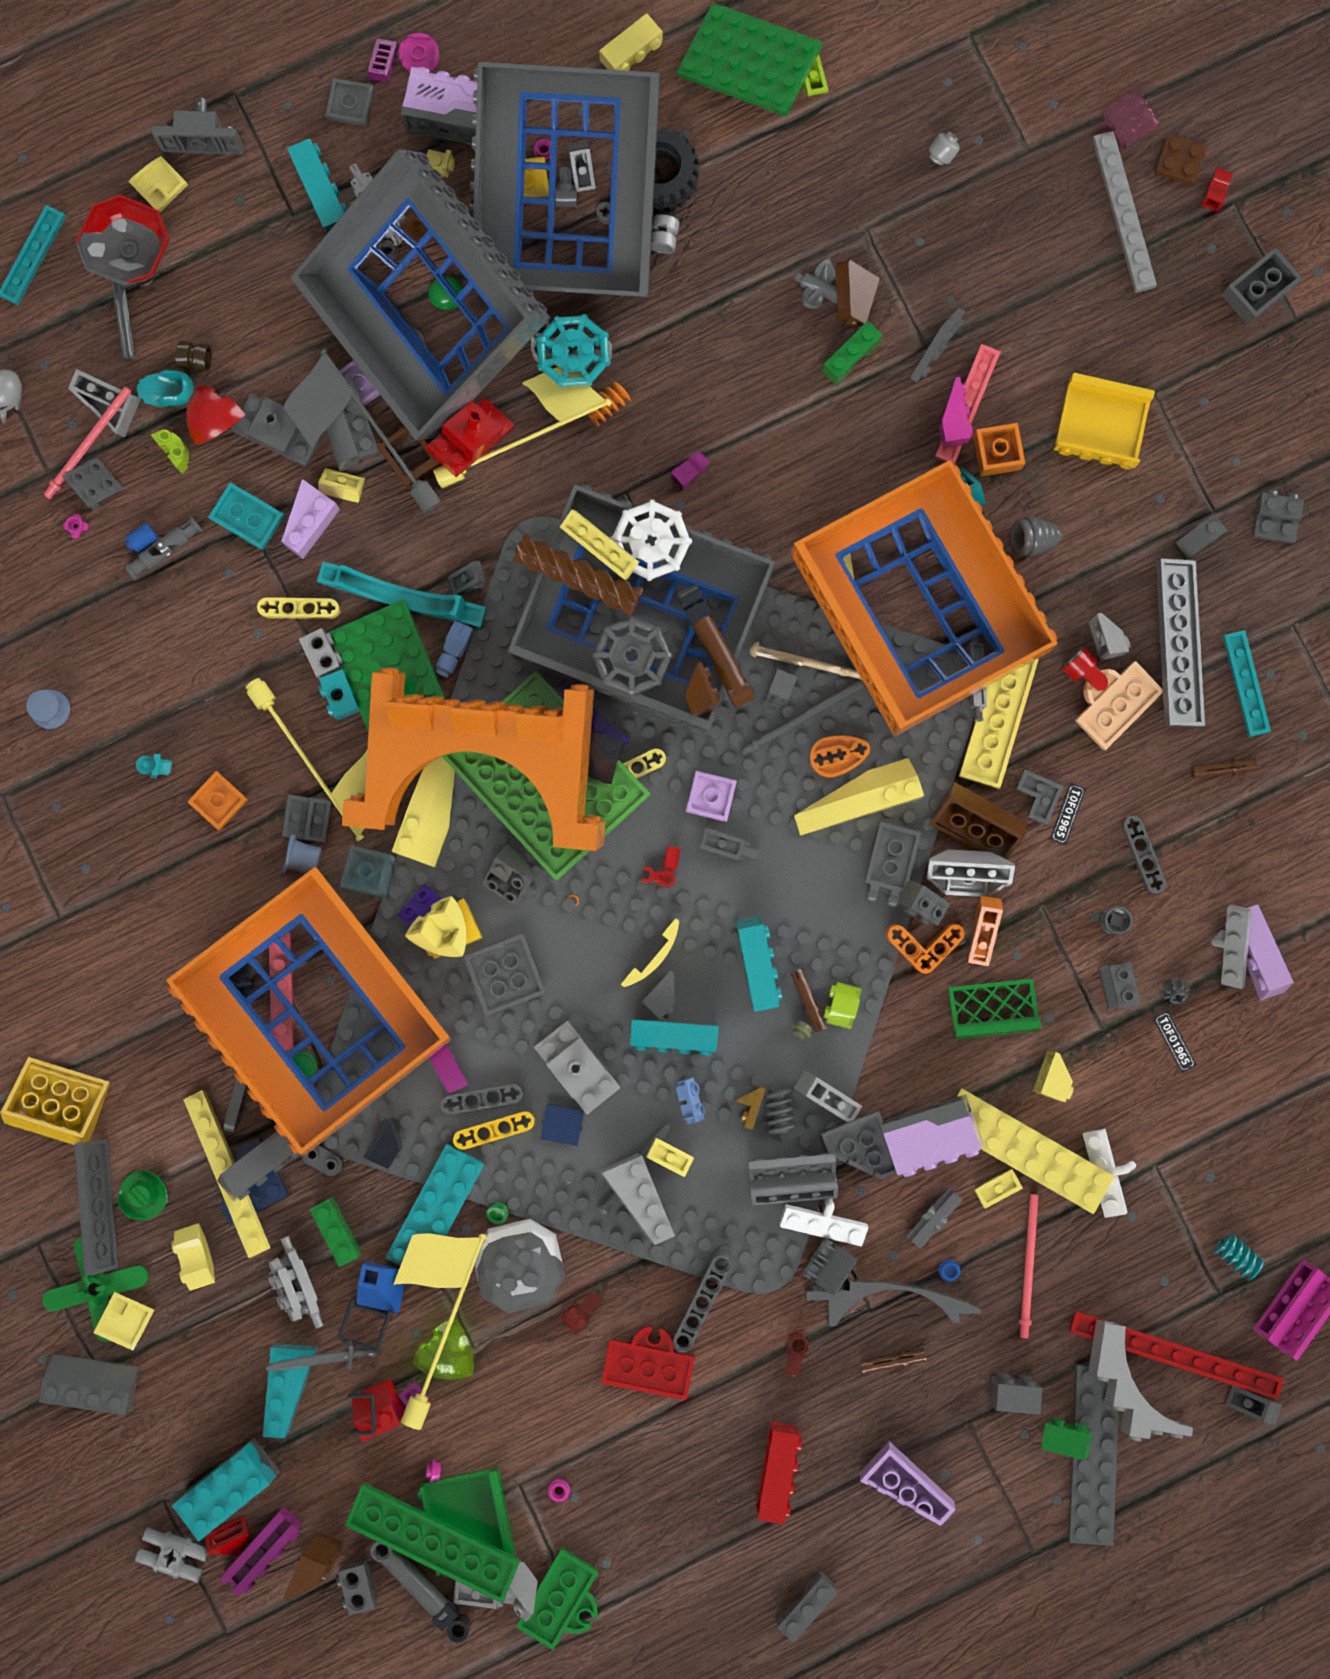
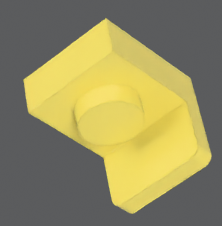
M428 149L427 157L429 158V164L443 177L448 178L449 172L453 171L455 166V158H453L451 150H446V153Z

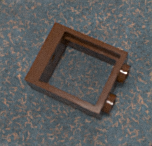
M403 424L397 429L395 434L391 437L386 436V438L393 447L411 433ZM424 439L417 441L430 459L411 472L416 481L421 480L422 482L434 474L433 469L442 466L426 450L428 444ZM381 440L377 446L379 451L408 491L412 490L413 482L408 475H404L388 453L389 448Z

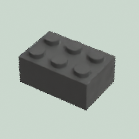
M1275 247L1231 283L1222 293V297L1249 326L1293 290L1303 278Z

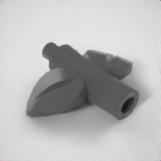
M829 257L823 259L815 267L813 276L807 273L805 276L797 273L794 281L801 283L800 287L805 289L801 295V302L807 308L818 309L822 306L824 297L837 304V289L832 285L836 278V272Z

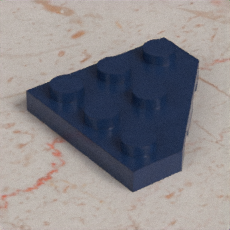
M259 1137L240 1147L235 1163L261 1144V1138ZM270 1172L267 1175V1181L259 1187L255 1184L249 1189L251 1192L249 1197L256 1212L289 1195L278 1172ZM223 1197L220 1207L231 1226L234 1222Z

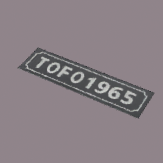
M1070 783L1050 840L1066 845L1086 788Z
M1167 1010L1154 1017L1153 1019L1181 1072L1183 1073L1197 1066L1169 1011Z

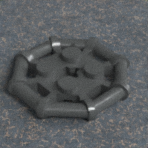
M631 615L629 618L602 628L603 631L594 652L591 653V658L596 664L604 686H610L629 694L630 697H634L637 693L662 684L661 681L670 659L673 658V653L669 650L660 626L657 627ZM629 627L630 633H627L622 637H617L614 634L617 631ZM635 627L649 632V635L644 637L635 633ZM610 638L614 641L609 653L603 652ZM654 638L661 652L654 653L650 643ZM632 650H635L638 656L637 660L628 661L629 657L626 656V653H631ZM610 658L614 668L610 673H608L603 659ZM655 658L661 659L654 674L650 670ZM620 674L629 678V685L615 680V676ZM644 674L649 676V680L635 685V678L641 677Z

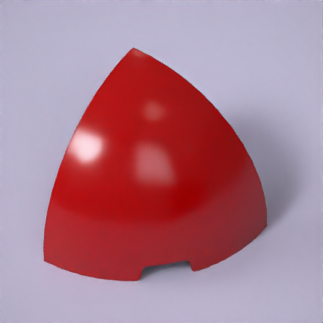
M208 386L197 387L190 397L187 406V425L196 445L221 434L245 416L244 412L228 396L221 398L217 395L216 389Z

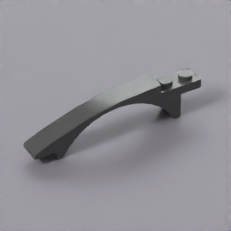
M848 1279V1287H844V1284H842L835 1296L819 1285H810V1288L805 1289L807 1301L827 1300V1322L829 1326H836L844 1313L860 1299L875 1292L892 1289L912 1291L927 1297L941 1307L953 1323H960L959 1314L981 1313V1309L977 1305L958 1297L922 1286L887 1280Z

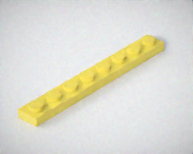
M201 1090L183 1100L215 1178L218 1180L220 1174L235 1164V1161L205 1090ZM218 1183L248 1258H252L270 1249L249 1195L241 1201L239 1198L233 1201Z

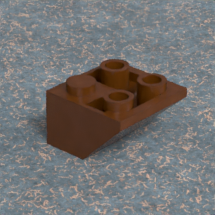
M702 662L697 663L685 694V699L693 718L716 709L720 701L716 686L711 687L710 681H712L710 671L707 666L703 667Z

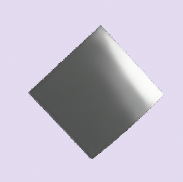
M288 795L281 837L290 838L294 834L297 836V839L325 843L331 801Z

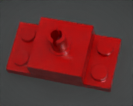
M486 398L478 404L471 401L443 424L442 433L427 445L426 450L451 474L458 477L514 430L515 425Z

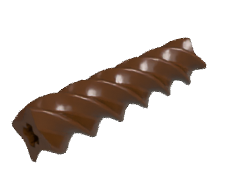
M527 533L524 534L521 542L516 547L513 562L524 563L530 570L543 572L551 580L563 582L573 590L583 591L592 599L603 600L607 606L614 609H622L630 617L640 601L644 588L631 587L629 582L623 578H612L605 569H592L585 560H572L566 551H553L545 541L533 542Z

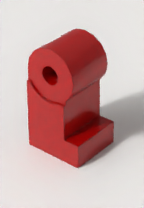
M1216 167L1207 186L1201 206L1215 211L1220 210L1225 202L1226 192L1233 175L1232 172Z

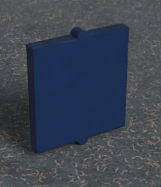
M547 1104L545 1117L542 1120L541 1140L578 1146L580 1131L583 1130L581 1124L584 1111Z

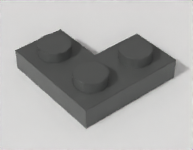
M1023 770L1015 790L1034 798L1027 818L1048 825L1064 786Z

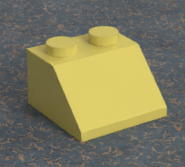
M1047 1051L1033 1091L1049 1098L1066 1102V1099H1070L1073 1093V1081L1061 1055L1057 1052Z

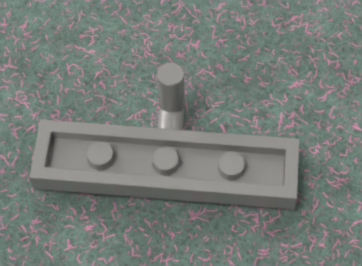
M1231 904L1227 908L1226 930H1220L1211 940V944L1224 948L1221 984L1242 989L1245 986L1252 909Z

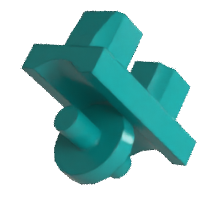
M154 754L152 758L141 756L136 761V769L141 774L150 773V778L156 779L158 774L169 776L172 761L160 759V754Z

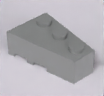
M77 369L68 388L99 418L102 417L121 391V389ZM129 394L107 425L116 434L123 437L126 436L141 399Z

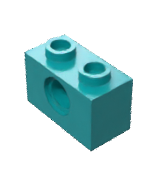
M343 669L319 678L321 685L318 686L322 697L326 696L329 704L326 705L329 715L334 716L337 720L360 712ZM342 691L343 697L338 701L334 700V693Z

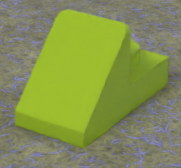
M819 55L803 84V92L807 96L828 92Z

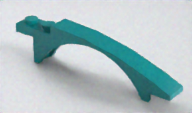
M322 562L317 579L318 583L387 605H392L404 599L411 612L440 620H455L480 629L482 628L487 608L484 606L466 602L460 595L432 594L401 587L365 575L344 565L338 566Z

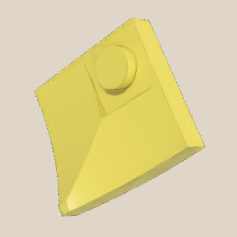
M162 156L146 165L129 180V183L159 212L188 185Z
M114 1292L93 1333L134 1350L154 1310Z

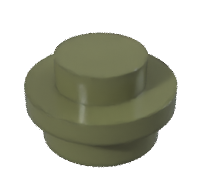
M802 1021L792 1025L793 1034L801 1040H804V1038L810 1039L812 1028Z

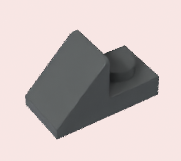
M473 561L448 576L453 595H461L485 587V578L480 561Z

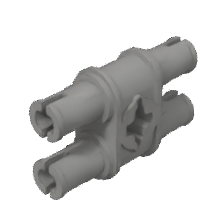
M148 1527L142 1541L160 1546L161 1552L156 1554L140 1548L135 1562L152 1567L156 1573L161 1572L173 1576V1579L181 1577L197 1583L203 1569L185 1564L183 1560L186 1556L205 1562L208 1556L206 1547L192 1543L189 1537L186 1539L172 1534L171 1531L163 1533ZM174 1549V1551H173V1553H174L173 1556H174L175 1558H174V1559L172 1560V1562H171V1559H172V1558H171V1553H170V1552Z

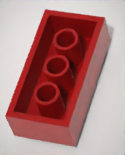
M770 1422L756 1503L758 1520L784 1525L785 1518L790 1516L791 1505L788 1498L793 1496L795 1483L793 1482L792 1475L793 1473L796 1474L798 1469L796 1451L800 1452L802 1445L801 1434L798 1433L797 1427L794 1425Z

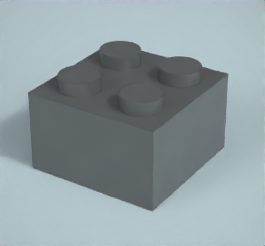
M997 1373V1376L991 1375L989 1402L996 1411L1041 1414L1042 1387L1036 1380L1032 1379V1376L1019 1375V1378L1010 1377V1374Z

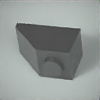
M582 140L567 143L576 192L596 189L588 141Z
M1214 514L1178 540L1175 545L1186 560H1188L1227 532V529L1216 514Z
M672 971L642 1001L659 1019L663 1016L667 1019L675 1011L672 1007L675 1004L674 973Z
M1233 1385L1225 1404L1245 1415L1271 1425L1276 1424L1282 1404Z

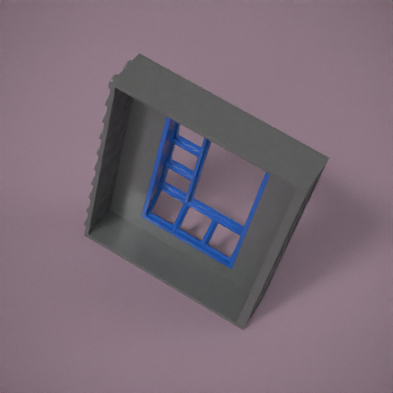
M478 62V68H474V81L477 83V90L473 92V103L477 106V113H473V127L476 129V136H472V149L475 151V158L471 160V171L475 173V179L471 181L470 187L471 194L474 195V203H470V216L480 223L483 233L494 241V247L505 255L509 266L519 273L523 284L533 291L648 297L660 74L657 72ZM527 99L551 101L550 128L527 126ZM558 101L581 102L583 104V124L581 130L558 128ZM590 103L614 105V130L612 132L589 130ZM527 134L551 136L549 163L525 161ZM558 136L613 139L608 236L554 233ZM525 169L549 170L548 198L524 196ZM525 203L548 205L547 232L523 231ZM523 238L546 239L545 263L521 262ZM554 240L577 241L575 265L551 263ZM584 242L608 243L606 267L582 265Z
M398 149L292 275L291 280L414 439L423 440L437 438L442 433L443 424L473 401L550 317L546 313L545 306L534 298L533 291L520 280L519 273L509 266L505 255L494 247V241L483 233L480 223L469 215L468 208L454 196V190L443 182L442 175L429 164V158L422 152ZM409 207L414 210L428 228V231L418 242L396 224ZM389 230H393L412 247L399 264L377 247V244ZM433 236L449 255L438 268L423 250V247ZM370 252L377 255L393 270L380 286L358 269V266ZM417 254L472 324L470 330L440 362L436 360L385 294L388 287ZM453 262L469 281L459 293L454 290L443 275ZM473 288L489 306V309L479 320L464 302V298ZM495 314L505 328L490 343L483 326ZM478 333L484 351L470 365L464 351V346ZM458 355L464 372L450 386L444 368Z
M574 484L550 547L553 551H566L572 560L580 559L585 547L560 528L570 511L576 510L610 538L613 536L622 517V511L634 508L632 503L624 499H620V501L614 500L612 495L606 492L596 493L592 491L590 486L580 484V486ZM649 512L634 518L637 522L650 517ZM655 515L654 517L661 519L665 523L670 519L664 515H660V517ZM629 522L622 536L629 537L633 525ZM684 523L689 538L692 539V544L689 545L681 562V569L660 576L671 581L663 603L642 595L639 602L689 621L685 612L669 606L677 584L689 587L695 583L702 593L705 602L709 596L730 601L731 605L724 623H716L737 663L774 570L775 561H772V557L760 553L759 556L752 553V549L740 546L739 548L733 546L732 542L725 538L715 539L707 531L700 530V532L692 530V526ZM674 524L670 527L673 538H680ZM651 535L647 536L648 539L645 543H650L651 546H654L657 538ZM629 543L623 544L624 550L632 555ZM673 545L669 556L673 559L680 545ZM636 559L639 561V566L647 569L648 563H645V561ZM666 560L659 561L653 564V569L668 563ZM606 565L604 569L610 574L611 568ZM539 572L508 650L511 658L572 682L588 685L590 689L709 735L726 689L708 654L689 647L695 632L691 624L671 673L665 672L661 681L662 684L637 693L634 697H630L627 693L602 684L596 664L591 658V653L594 652L596 645L584 640L599 600L592 599L589 608H586L566 598L569 587L563 582L551 580L543 572ZM638 575L633 587H640L644 577ZM562 604L586 615L577 637L554 627ZM604 649L603 652L609 653L610 650ZM686 654L708 660L707 667L712 676L710 685L711 687L716 686L720 696L716 709L694 718L685 699L690 680L677 676ZM610 658L603 659L607 671L610 673L614 670ZM651 666L650 670L655 674L657 668ZM620 674L615 676V680L629 685V678ZM644 674L641 677L635 678V685L649 680V676Z

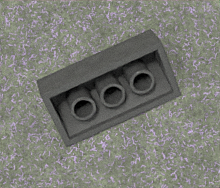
M276 1131L220 1174L217 1181L233 1201L237 1198L241 1201L251 1193L249 1189L255 1184L258 1187L268 1180L267 1175L270 1172L274 1171L277 1173L286 1166L284 1162L291 1157L294 1160L300 1153L295 1154L288 1146L290 1140L287 1136H281Z
M53 1354L42 1381L39 1402L126 1415L133 1408L140 1366Z

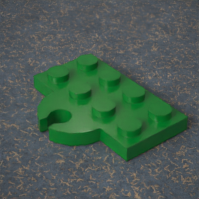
M561 1547L536 1590L532 1616L526 1622L523 1618H520L516 1628L554 1650L564 1631L577 1634L589 1630L592 1627V1623L581 1620L579 1614L582 1611H589L592 1617L597 1619V1601L589 1591V1588L599 1570Z

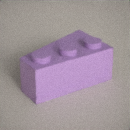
M302 479L282 543L303 559L340 509L337 504Z

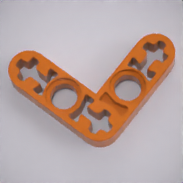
M951 923L923 948L904 927L898 924H891L885 931L887 940L916 970L925 974L933 971L963 940L965 935L964 929L960 925ZM951 929L957 930L956 934L958 936L956 938L950 937L952 935ZM900 930L898 934L905 940L901 942L898 938L893 937L892 931ZM943 937L946 938V939L949 938L948 941L951 942V944L949 945L948 942H946V941L943 940L942 938H943ZM913 943L915 945L914 953L906 954V945ZM937 943H943L944 951L941 954L934 952V946ZM930 952V954H931L932 956L936 957V959L934 960V959L930 958L931 956L928 955L927 953ZM922 959L928 960V961H927V965H928L927 968L921 967V966H922V963H921V960H922Z

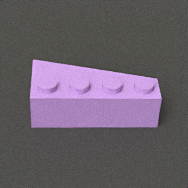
M1257 904L1249 907L1252 910L1247 967L1261 1001L1284 993L1294 982Z
M890 1441L860 1472L861 1482L873 1486L884 1495L891 1496L902 1505L909 1506L915 1512L940 1526L956 1510L954 1500Z

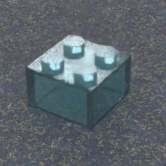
M351 846L340 887L347 892L386 900L397 859L391 854Z

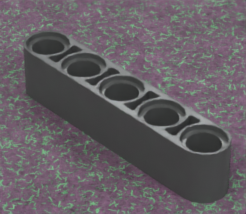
M719 1250L713 1254L674 1333L673 1345L680 1352H687L692 1347L731 1268V1257L726 1251ZM723 1258L727 1261V1264L720 1267L716 1265L715 1261ZM708 1278H715L718 1283L710 1286L706 1283V1280ZM699 1297H705L708 1302L705 1305H700L696 1300ZM690 1316H694L699 1321L696 1324H690L687 1319ZM686 1336L689 1341L687 1343H680L678 1337Z

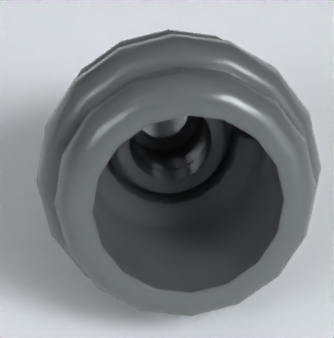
M1026 516L1016 520L1010 531L1012 550L1015 554L1026 558L1041 555L1051 548H1055L1062 539V532L1056 524L1033 516Z

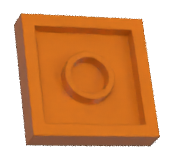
M215 771L189 799L188 803L220 831L249 799L218 771Z

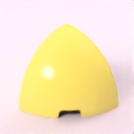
M452 896L441 899L431 905L430 913H427L425 917L418 916L405 935L417 946L438 955L461 957L465 951V921L460 907Z

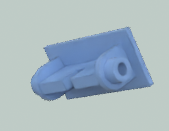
M694 1077L676 1082L677 1087L675 1088L679 1102L687 1101V1104L680 1106L684 1121L686 1120L687 1124L704 1120L705 1109L703 1104L700 1103L699 1087Z

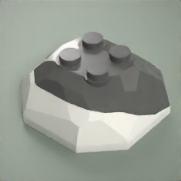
M531 1219L488 1228L485 1233L487 1239H484L474 1265L482 1298L507 1314L550 1304L566 1277L556 1234Z

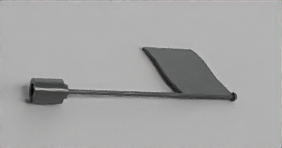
M322 349L320 351L321 357L311 373L292 391L283 406L285 411L312 449H314L320 436L341 415L353 397L413 482L410 494L423 513L427 514L441 504L439 497L427 481H416L328 356V351Z

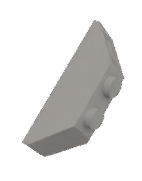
M946 850L929 858L927 880L932 882L945 895L978 897L981 895L988 897L1005 886L1012 885L1015 864L992 852Z

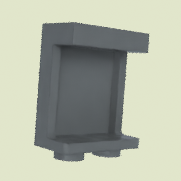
M1131 962L1098 967L1108 1009L1116 1007L1122 1009L1141 1004Z

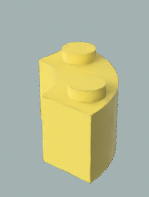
M200 1224L174 1231L172 1249L178 1255L181 1271L179 1275L182 1283H186L190 1291L215 1283L210 1250Z

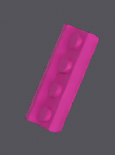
M1302 1259L1253 1330L1297 1361L1330 1315V1278L1318 1268Z

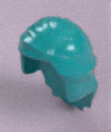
M163 370L159 374L146 375L144 379L139 380L137 385L139 399L144 400L146 404L157 407L184 405L189 402L194 392V385L190 377L184 372Z

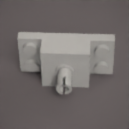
M568 1020L534 1047L547 1063L546 1065L586 1114H589L621 1088Z

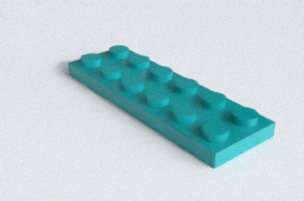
M447 1143L385 1258L401 1266L412 1235L437 1234L446 1236L485 1163Z

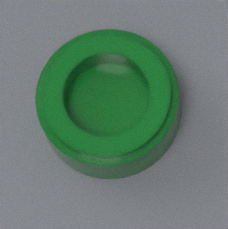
M501 1202L491 1203L486 1212L488 1220L494 1224L504 1223L509 1215L507 1206Z

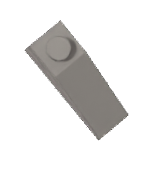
M806 1070L803 1071L794 1086L795 1090L846 1122L854 1120L862 1108L860 1104Z

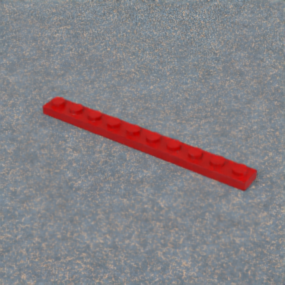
M1074 1311L1069 1332L1093 1340L1096 1319H1103ZM1128 1327L1125 1329V1351L1276 1400L1279 1398L1284 1381L1282 1377Z

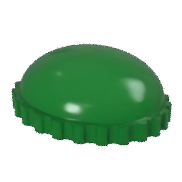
M448 275L444 276L457 293L463 289L456 278L449 277ZM434 279L428 290V296L432 304L444 311L458 307L439 281Z

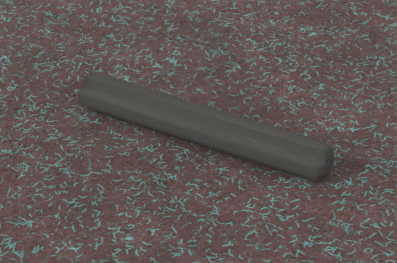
M112 282L122 357L126 361L134 360L135 354L125 287Z

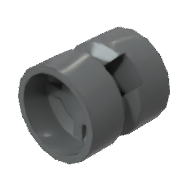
M1112 907L1100 914L1098 924L1104 933L1119 935L1126 933L1131 928L1133 918L1127 909Z

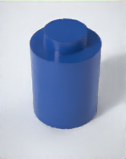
M145 522L125 535L127 540L124 542L131 551L135 550L139 553L159 540L149 523Z

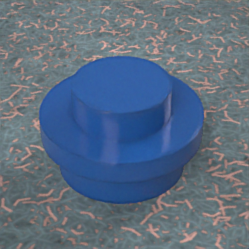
M945 1260L939 1266V1275L945 1281H955L960 1275V1267L954 1260Z

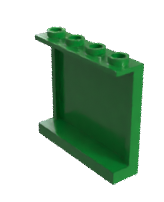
M499 1466L440 1478L439 1481L434 1480L433 1483L429 1481L422 1482L417 1495L419 1503H423L425 1513L508 1554L516 1555ZM436 1571V1575L439 1576L441 1573Z

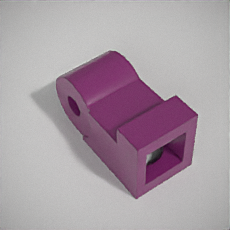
M697 451L671 472V479L684 491L711 463L700 451Z

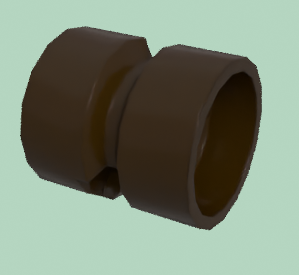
M179 341L175 355L177 368L188 370L194 367L195 370L208 372L212 361L211 346L199 343L194 347L192 342Z

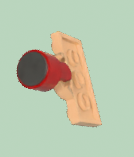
M1081 646L1062 662L1061 669L1073 681L1081 677L1085 679L1083 691L1089 706L1075 721L1102 750H1106L1163 693V689L1136 661H1133L1121 674L1110 669L1099 670L1095 666L1097 659L1085 646Z

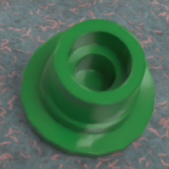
M300 1051L292 1057L307 1079L316 1074L318 1063L311 1053Z

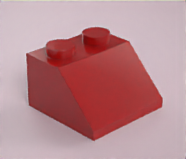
M391 1378L358 1393L373 1394L375 1401L376 1432L374 1435H359L362 1442L402 1424L401 1419L405 1410ZM352 1398L353 1423L357 1431H371L370 1398Z

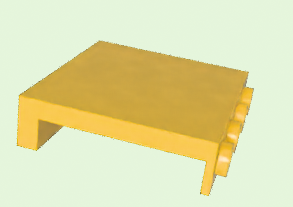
M1073 373L1067 386L1054 450L1059 451L1062 455H1078L1079 458L1084 460H1100V463L1106 465L1114 463L1124 469L1135 468L1140 463V459H1138L1149 405L1154 398L1155 391Z

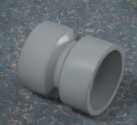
M669 215L654 216L651 250L663 254H670L675 251V236L678 234L679 229L678 219Z

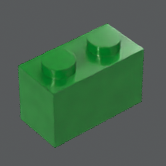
M1061 1418L1048 1420L1045 1423L1041 1449L1085 1461L1089 1457L1093 1430L1087 1429L1086 1425L1074 1423V1425L1066 1424V1421Z

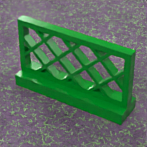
M1033 979L948 987L954 1040L1034 1032L1042 1028L1041 1019L1038 1016ZM1028 984L1029 994L1026 998L1015 992L1019 985ZM998 987H1004L1011 992L1004 1001L994 994ZM979 989H983L989 994L984 1003L973 996ZM962 991L968 996L963 1005L954 1000L953 992ZM1012 994L1022 1001L1017 1010L1006 1003ZM991 996L1001 1003L996 1012H993L985 1005ZM970 998L980 1005V1008L974 1015L964 1008ZM1026 1004L1032 1009L1033 1017L1025 1018L1018 1011ZM1003 1006L1014 1013L1010 1019L1004 1020L997 1015ZM982 1008L993 1015L988 1022H982L976 1017ZM962 1010L971 1019L967 1024L958 1025L957 1015Z

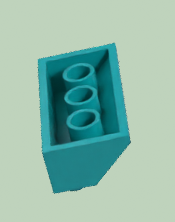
M632 1019L630 1045L635 1046L634 1050L647 1051V1047H656V1052H669V1048L677 1049V1053L690 1054V1050L699 1051L698 1055L711 1056V1053L716 1052L719 1026Z

